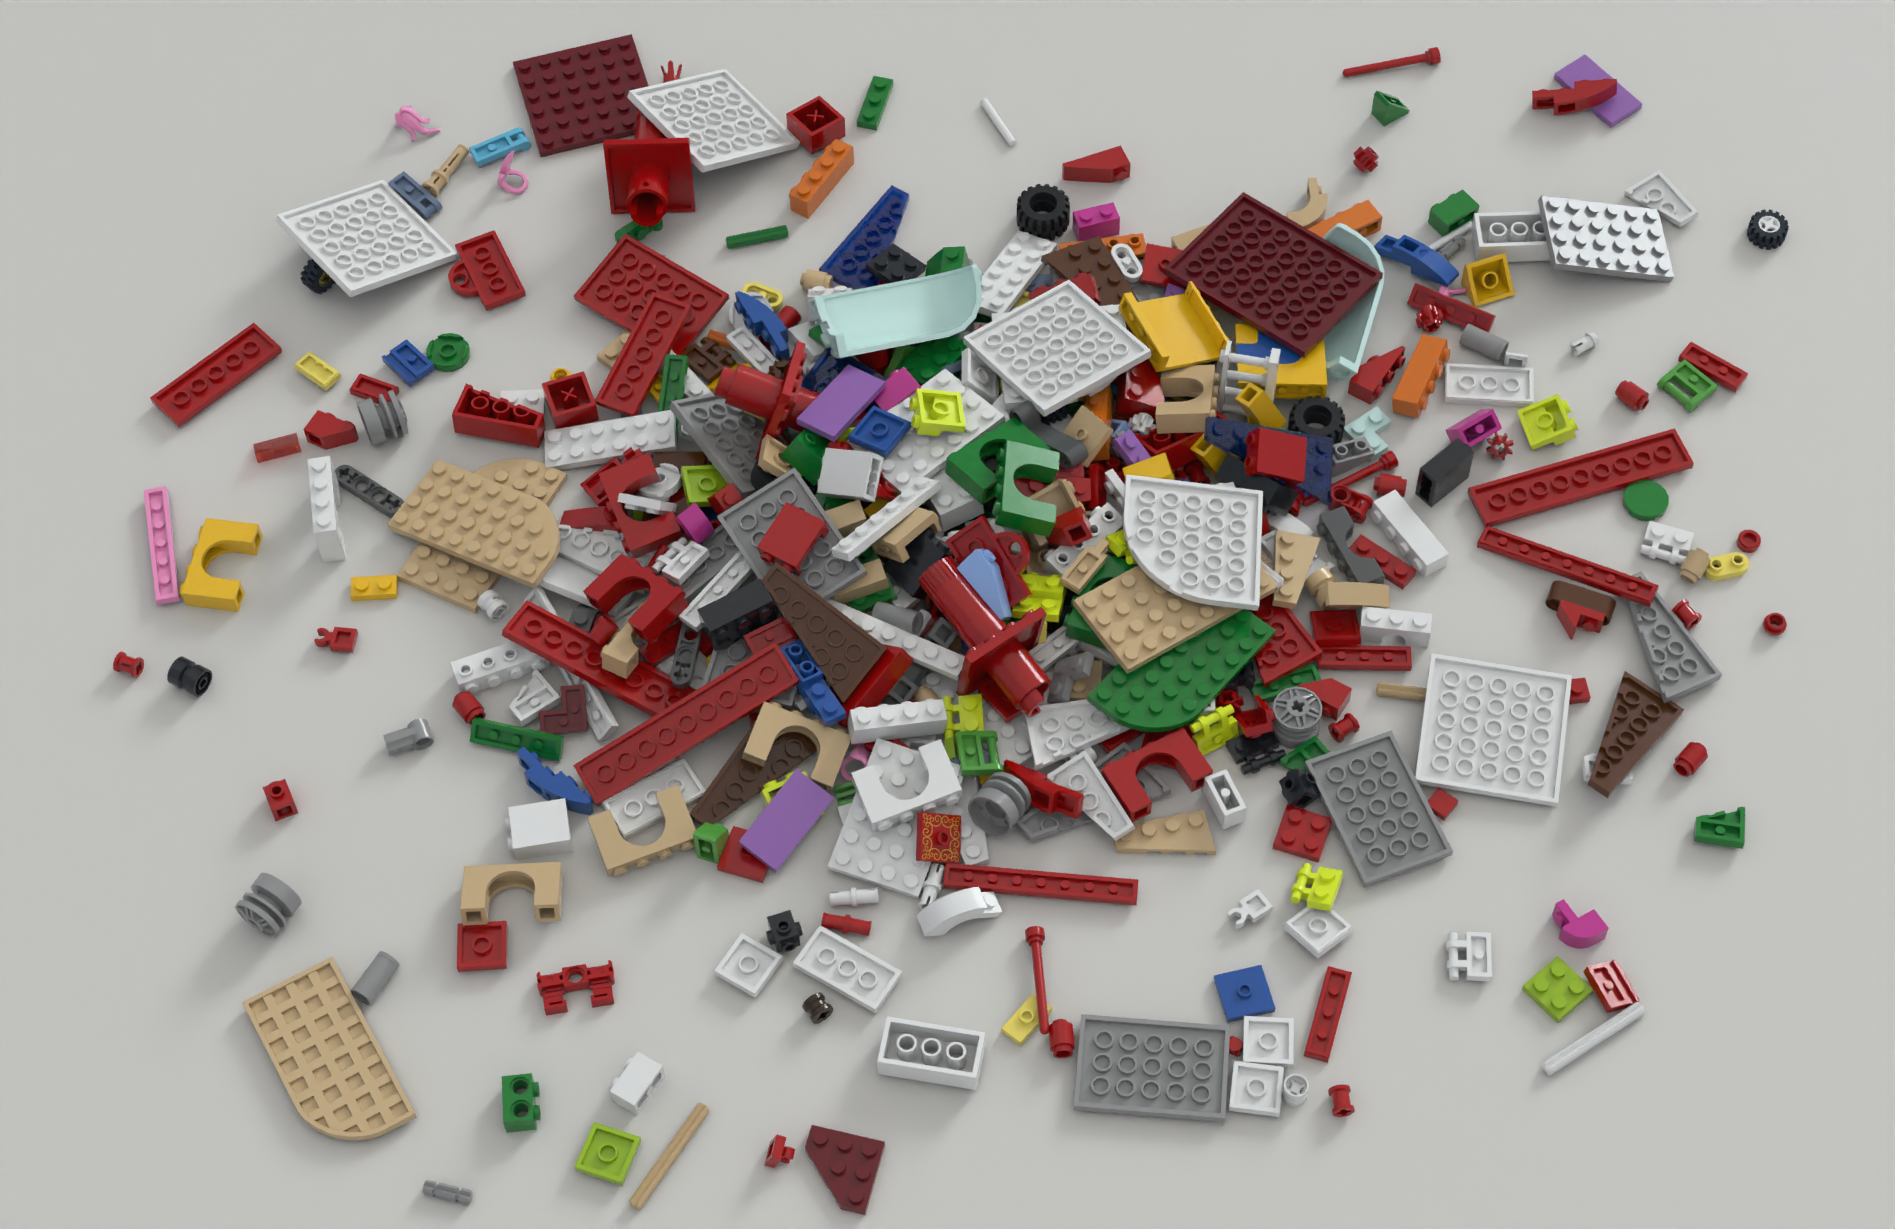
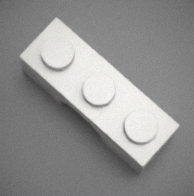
M1362 606L1359 625L1361 641L1381 643L1384 636L1395 634L1405 639V646L1428 648L1432 614Z

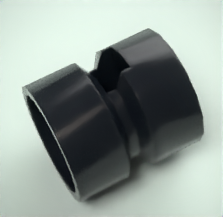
M181 656L172 663L167 674V680L172 685L181 689L184 688L186 692L199 697L206 692L211 684L212 672Z

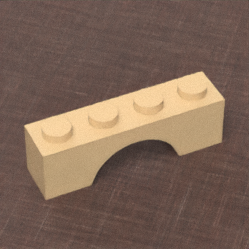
M644 601L639 604L638 609L645 603ZM627 620L625 626L615 633L610 644L605 645L601 651L602 668L625 679L638 665L639 648L634 642L640 638L634 633Z

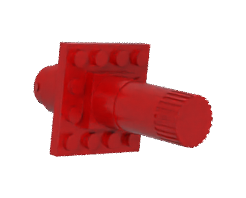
M638 110L634 139L604 140L603 149L611 214L630 213L635 223L649 227L658 224L667 212H695L692 161L689 138H667Z
M797 341L782 379L740 363L736 370L723 367L713 395L725 399L724 404L767 419L755 460H757L760 454L762 439L767 434L774 439H778L779 435H783L786 427L802 432L805 428L797 424V418L820 395V393L801 387L803 381L801 373L807 356L806 353H803L805 343ZM863 411L849 427L855 428L868 412Z
M951 556L938 560L922 574L918 583L969 648L965 654L956 693L958 696L970 695L980 685L992 678L1017 710L1022 709V713L1028 717L1039 714L1041 709L1038 705L1044 702L1042 694L1050 687L1052 681L1033 659L1029 651L1038 645L1047 613L1042 607L1035 611L1031 609L1022 616L1020 621L1017 623L1013 621L1007 625L1003 620L999 619L957 569V563Z

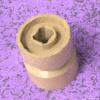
M1328 568L1316 570L1304 582V586L1311 596L1315 597L1314 600L1322 611L1336 608L1326 606L1324 583L1336 582L1335 577Z

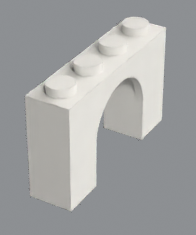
M331 457L307 459L313 533L323 563L346 560L345 542L336 511V505H341L340 486Z
M941 739L918 747L919 757L929 781L925 790L915 798L902 800L889 795L882 786L874 764L851 773L852 782L872 831L887 830L894 823L912 820L917 815V812L931 813L941 805H952L962 798V788Z

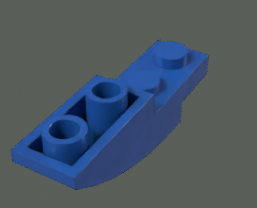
M1385 235L1374 246L1379 255L1411 266V274L1448 287L1459 276V271L1444 257L1409 236L1403 235L1400 239Z
M740 291L735 292L736 302H734V307L738 314L743 315L746 328L748 330L751 329L755 337L761 334L764 341L770 343V349L775 358L778 357L780 361H782L783 357L786 360H790L789 347L786 344L789 342L788 331L779 317L752 296Z
M799 639L781 647L780 650L799 679L796 687L813 716L817 714L825 727L845 719L846 711L824 681L823 672Z
M525 747L516 752L519 764L526 770L524 772L526 783L537 794L548 801L565 798L569 811L586 815L594 813L592 807L593 799L586 791L582 792L578 788V784L570 775L567 777L562 771L555 775L548 766L544 767L535 752H529Z

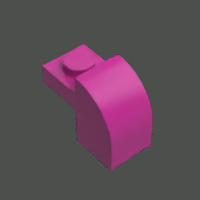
M696 503L690 505L674 518L685 531L683 536L687 541L692 540L700 545L715 533L712 524Z
M1564 899L1555 904L1552 913L1553 920L1557 926L1562 927L1559 939L1563 943L1573 948L1584 949L1605 939L1609 928L1595 909L1578 918Z

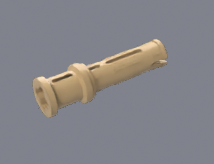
M459 144L439 169L434 170L431 173V178L421 186L436 198L442 186L448 184L449 176L468 155L469 150L467 147Z

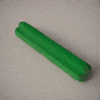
M786 225L728 236L726 237V245L728 249L787 238L788 229Z

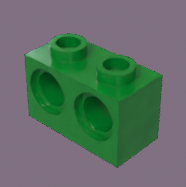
M532 1073L502 1076L503 1124L506 1133L537 1130L536 1120H541L540 1106L536 1105L535 1097H540L539 1082H534ZM521 1088L527 1089V1090H526L524 1093H522V1094H517V1093H516L517 1090H519V1089H521ZM522 1111L528 1112L524 1117H517V1114Z

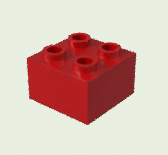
M821 96L786 113L787 129L812 155L824 149L827 145H831L835 139L840 140L846 136L845 118Z
M584 371L542 383L545 401L555 429L588 424L599 420L597 405Z

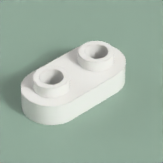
M1126 244L1114 245L1111 250V256L1127 282L1134 283L1140 280L1143 268L1132 249Z

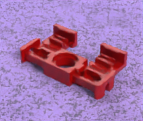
M608 960V964L587 968L586 964L564 967L560 973L541 976L540 972H538L536 975L540 996L543 997L546 1016L568 1012L566 1000H563L562 996L568 992L586 989L593 990V995H590L592 1008L614 1004L612 985L615 983L611 960ZM575 974L582 976L579 982H571L569 979Z

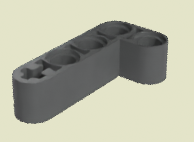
M1026 400L1009 412L1010 419L1015 417L1051 448V451L1060 453L1059 466L1070 470L1088 458V451L1083 443L1042 423L1040 414L1031 401Z

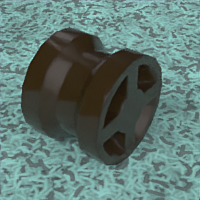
M821 992L810 996L802 1005L804 1011L811 1015L810 1019L814 1024L826 1020L833 1012V1007L825 1002V996Z

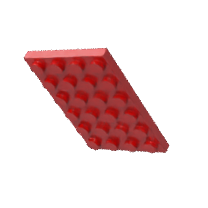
M624 234L575 293L574 299L629 332L635 326L652 292L690 304L693 310L672 348L676 355H680L704 331L728 301L729 294L629 235Z

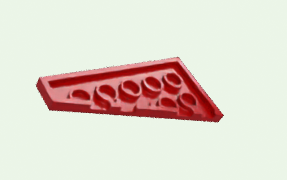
M1272 594L1259 600L1258 611L1249 610L1276 630L1275 635L1254 656L1264 688L1322 657V650L1289 608L1272 606Z

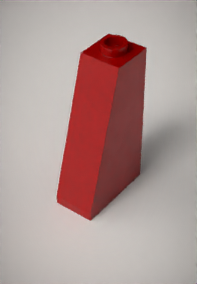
M883 644L887 647V650L847 701L843 704L838 697L837 700L846 711V718L837 722L840 726L848 728L847 722L850 710L857 707H877L914 660L903 648Z

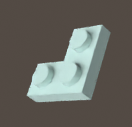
M1375 407L1345 426L1343 434L1349 440L1365 436L1375 452L1374 456L1368 459L1372 462L1388 451L1389 446L1377 434L1391 426V420L1378 407Z

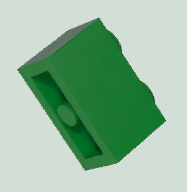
M1462 189L1456 194H1451L1443 202L1433 205L1429 211L1428 223L1443 237L1468 221H1473L1474 213H1478L1479 204Z

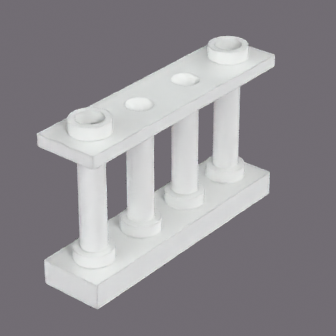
M1227 341L1226 349H1221L1219 362L1223 363L1219 400H1217L1218 412L1221 414L1227 412L1247 416L1241 406L1224 403L1225 395L1237 397L1243 390L1226 387L1227 379L1262 384L1261 386L1265 387L1264 392L1274 403L1281 349L1272 348L1270 357L1260 358L1231 353L1232 341ZM1229 362L1264 367V370H1268L1267 374L1258 375L1228 370Z

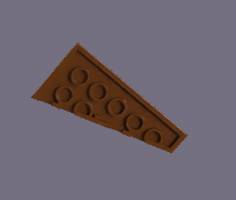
M1625 671L1588 786L1608 798L1680 718L1684 709L1672 701L1664 703L1659 692Z

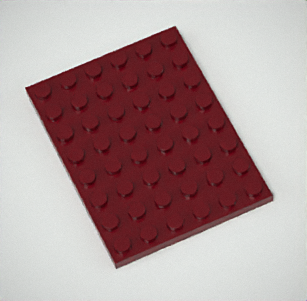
M1244 192L1164 268V274L1185 287L1188 286L1189 281H1192L1203 298L1303 358L1324 339L1383 277V273Z

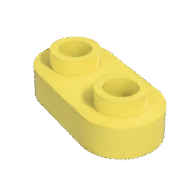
M750 282L742 289L743 293L757 292L763 295L772 306L773 312L780 310L783 306V296L778 290L756 282Z
M1739 552L1710 557L1711 561L1704 572V576L1712 581L1742 576L1748 569L1749 560L1744 554Z

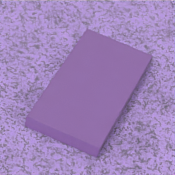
M1587 55L1581 56L1554 74V79L1564 88L1568 89L1574 88V81L1613 79ZM1617 82V94L1589 109L1612 128L1640 110L1642 103Z
M848 364L799 415L797 424L835 442L884 390L886 383Z
M796 769L742 836L738 844L776 873L834 797Z

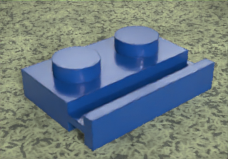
M407 339L390 350L387 356H382L383 362L409 387L416 380H421L435 370L434 364Z

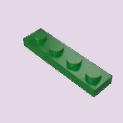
M666 354L658 412L670 410L671 401L684 399L689 363L688 356ZM676 417V433L678 442L680 421Z
M477 717L472 719L470 742L515 752L525 747L529 752H535L538 757L556 761L562 759L565 736Z

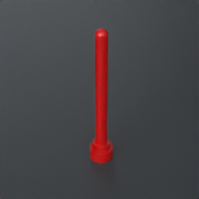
M1438 47L1429 48L1428 51H1425V54L1347 68L1343 70L1342 74L1344 77H1350L1422 62L1431 63V65L1441 62L1440 51Z
M1391 450L1382 454L1378 462L1305 497L1302 505L1307 507L1329 496L1334 486L1343 485L1347 487L1382 469L1392 470L1398 467L1399 463L1396 455Z
M1031 926L1025 930V939L1032 949L1039 1030L1041 1034L1046 1035L1049 1033V1020L1041 946L1045 940V932L1043 927Z

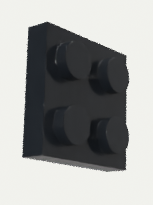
M893 243L866 263L865 270L885 284L917 278L925 272L926 265Z

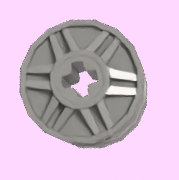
M393 390L387 392L389 402L385 401L383 394H379L380 405L378 406L374 404L371 398L356 402L372 446L386 442L385 431L390 430L392 436L397 438L396 427L400 428L402 435L409 434L404 408Z
M1291 687L1280 692L1275 698L1273 704L1275 722L1272 723L1273 733L1280 745L1289 749H1296L1312 737H1318L1323 707L1319 697L1314 692L1303 687Z
M995 772L990 775L982 785V788L970 800L968 812L973 822L981 830L994 836H1005L1030 807L1032 802L1031 794L1024 783L1012 774Z
M261 873L251 885L253 893L246 892L242 897L243 900H239L235 908L238 914L252 927L265 935L276 937L280 932V927H284L286 924L284 916L292 917L302 901L296 892L283 881L271 874Z

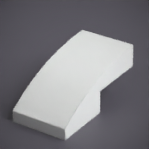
M1270 513L1267 515L1271 531L1280 530L1314 536V532L1307 525L1290 513L1286 516L1281 514L1273 516Z

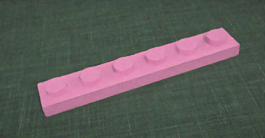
M166 486L144 490L155 600L157 605L180 601L168 490Z

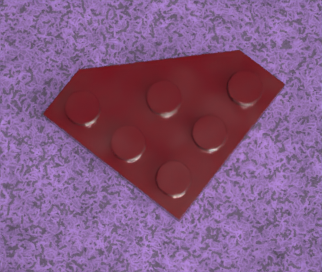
M811 1125L805 1146V1152L816 1166L819 1175L835 1197L840 1209L866 1215L884 1152L885 1142Z

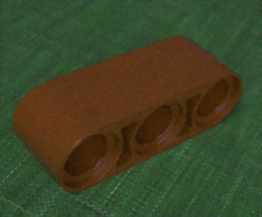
M1560 580L1554 581L1551 584L1545 601L1546 606L1554 611H1558L1560 601L1564 600L1604 613L1606 615L1602 626L1610 623L1616 607V601L1608 595Z

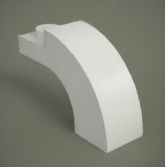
M979 887L953 892L934 901L917 915V919L924 936H942L951 928L964 921L976 918L998 917L1002 910L994 892H981Z

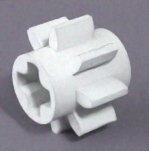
M1143 412L1138 415L1134 414L1128 423L1133 434L1139 433L1140 436L1149 434V430L1157 427L1153 424L1152 416Z

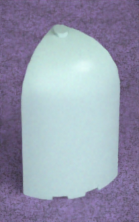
M1337 223L1325 234L1323 239L1383 273V277L1378 284L1324 337L1327 381L1336 380L1341 382L1358 373L1384 286L1385 271L1380 255L1371 242L1347 225Z
M976 264L939 274L824 296H814L809 298V304L815 325L821 326L823 334L820 335L824 346L832 349L831 355L833 357L843 358L946 338L964 331L976 318L982 303V273Z

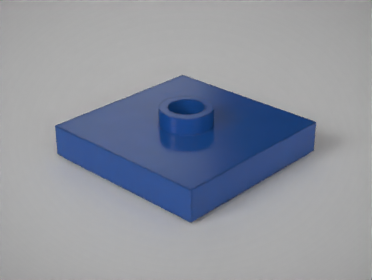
M873 405L849 434L848 439L851 443L887 458L912 426L910 421Z
M1262 965L1214 975V983L1227 1023L1242 1020L1244 1016H1259L1275 1012V1005Z

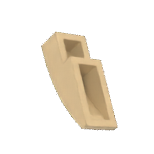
M1361 582L1324 583L1326 606L1350 610L1362 609V606L1390 608L1388 585Z

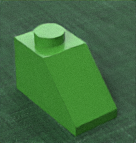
M706 822L696 829L693 838L697 858L718 864L729 838L728 829L721 824Z

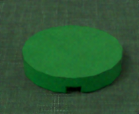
M446 333L439 335L437 339L429 342L426 356L434 364V368L437 371L453 372L462 368L468 362L470 348L462 336Z
M1651 480L1631 483L1623 494L1624 508L1626 507L1632 517L1642 521H1652L1659 516H1663L1669 504V496L1666 490L1660 484Z

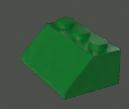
M965 246L943 247L927 261L925 276L968 266L970 262Z

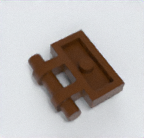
M703 337L700 341L703 345L702 347L694 343L680 355L688 356V367L710 384L721 375L723 365H728L731 368L736 364V361L728 351H723L719 348L717 342Z

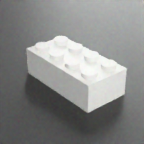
M1540 211L1474 213L1471 232L1476 261L1506 253L1507 262L1550 261Z
M946 466L930 478L939 481L941 489L924 502L929 511H933L938 516L943 532L984 514L983 505L945 473Z
M887 1016L877 1060L878 1074L977 1090L986 1045L985 1032Z

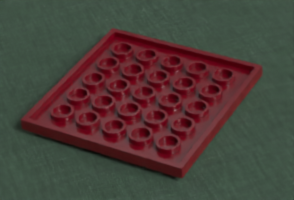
M632 34L513 62L540 157L600 144L604 140L621 139L635 135L636 116L639 109L627 96L630 90L648 87L649 85Z

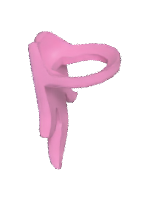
M402 106L400 111L395 113V126L402 127L411 134V141L416 138L413 130L423 135L440 132L437 128L425 129L420 122L428 123L430 118L423 119L414 111L412 106Z
M511 151L501 165L497 184L511 194H521L527 189L528 180L522 172L510 169L515 152ZM507 175H518L523 179V185L520 188H512L505 181Z
M865 743L851 744L854 749L842 761L840 772L842 777L849 782L852 781V776L847 773L846 764L856 759L862 761L865 768L871 753L865 748Z

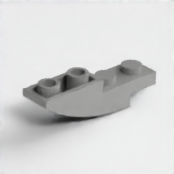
M1365 436L1326 446L1324 452L1306 457L1304 482L1308 481L1312 485L1338 476L1373 457L1375 452Z

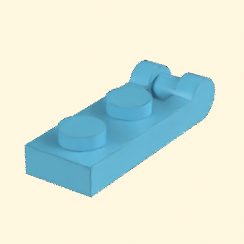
M515 128L469 147V152L477 166L480 167L507 156L511 151L528 150L531 147V142L525 137L522 128Z

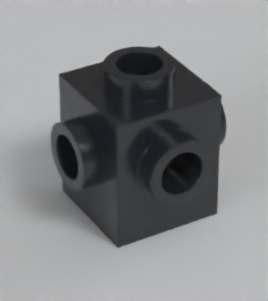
M1297 768L1287 772L1284 778L1279 780L1282 794L1291 806L1304 809L1320 797V793L1315 785V777L1308 771Z
M791 910L767 917L769 931H766L767 939L770 945H775L777 953L781 951L789 952L800 946L799 936H802L803 932L799 921L794 922Z

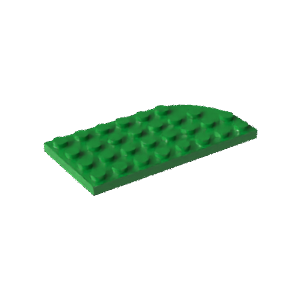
M1243 609L1128 674L1118 664L1087 696V701L1114 722L1130 729L1145 732H1163L1183 727L1194 721L1275 635L1276 630L1249 610Z

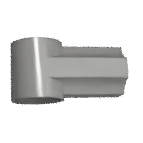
M415 719L407 725V728L383 735L390 755L411 748L417 750L426 749L434 743L426 719Z

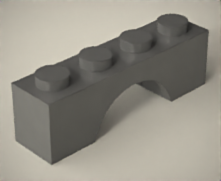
M1345 506L1320 514L1317 525L1318 534L1321 538L1324 537L1329 553L1335 556L1338 569L1341 573L1344 572L1347 582L1384 584L1385 575L1375 558L1360 557L1347 546L1346 542L1353 534L1354 522Z
M939 617L923 639L947 649L958 633L947 620ZM912 662L887 696L897 704L908 701L919 687L929 668Z

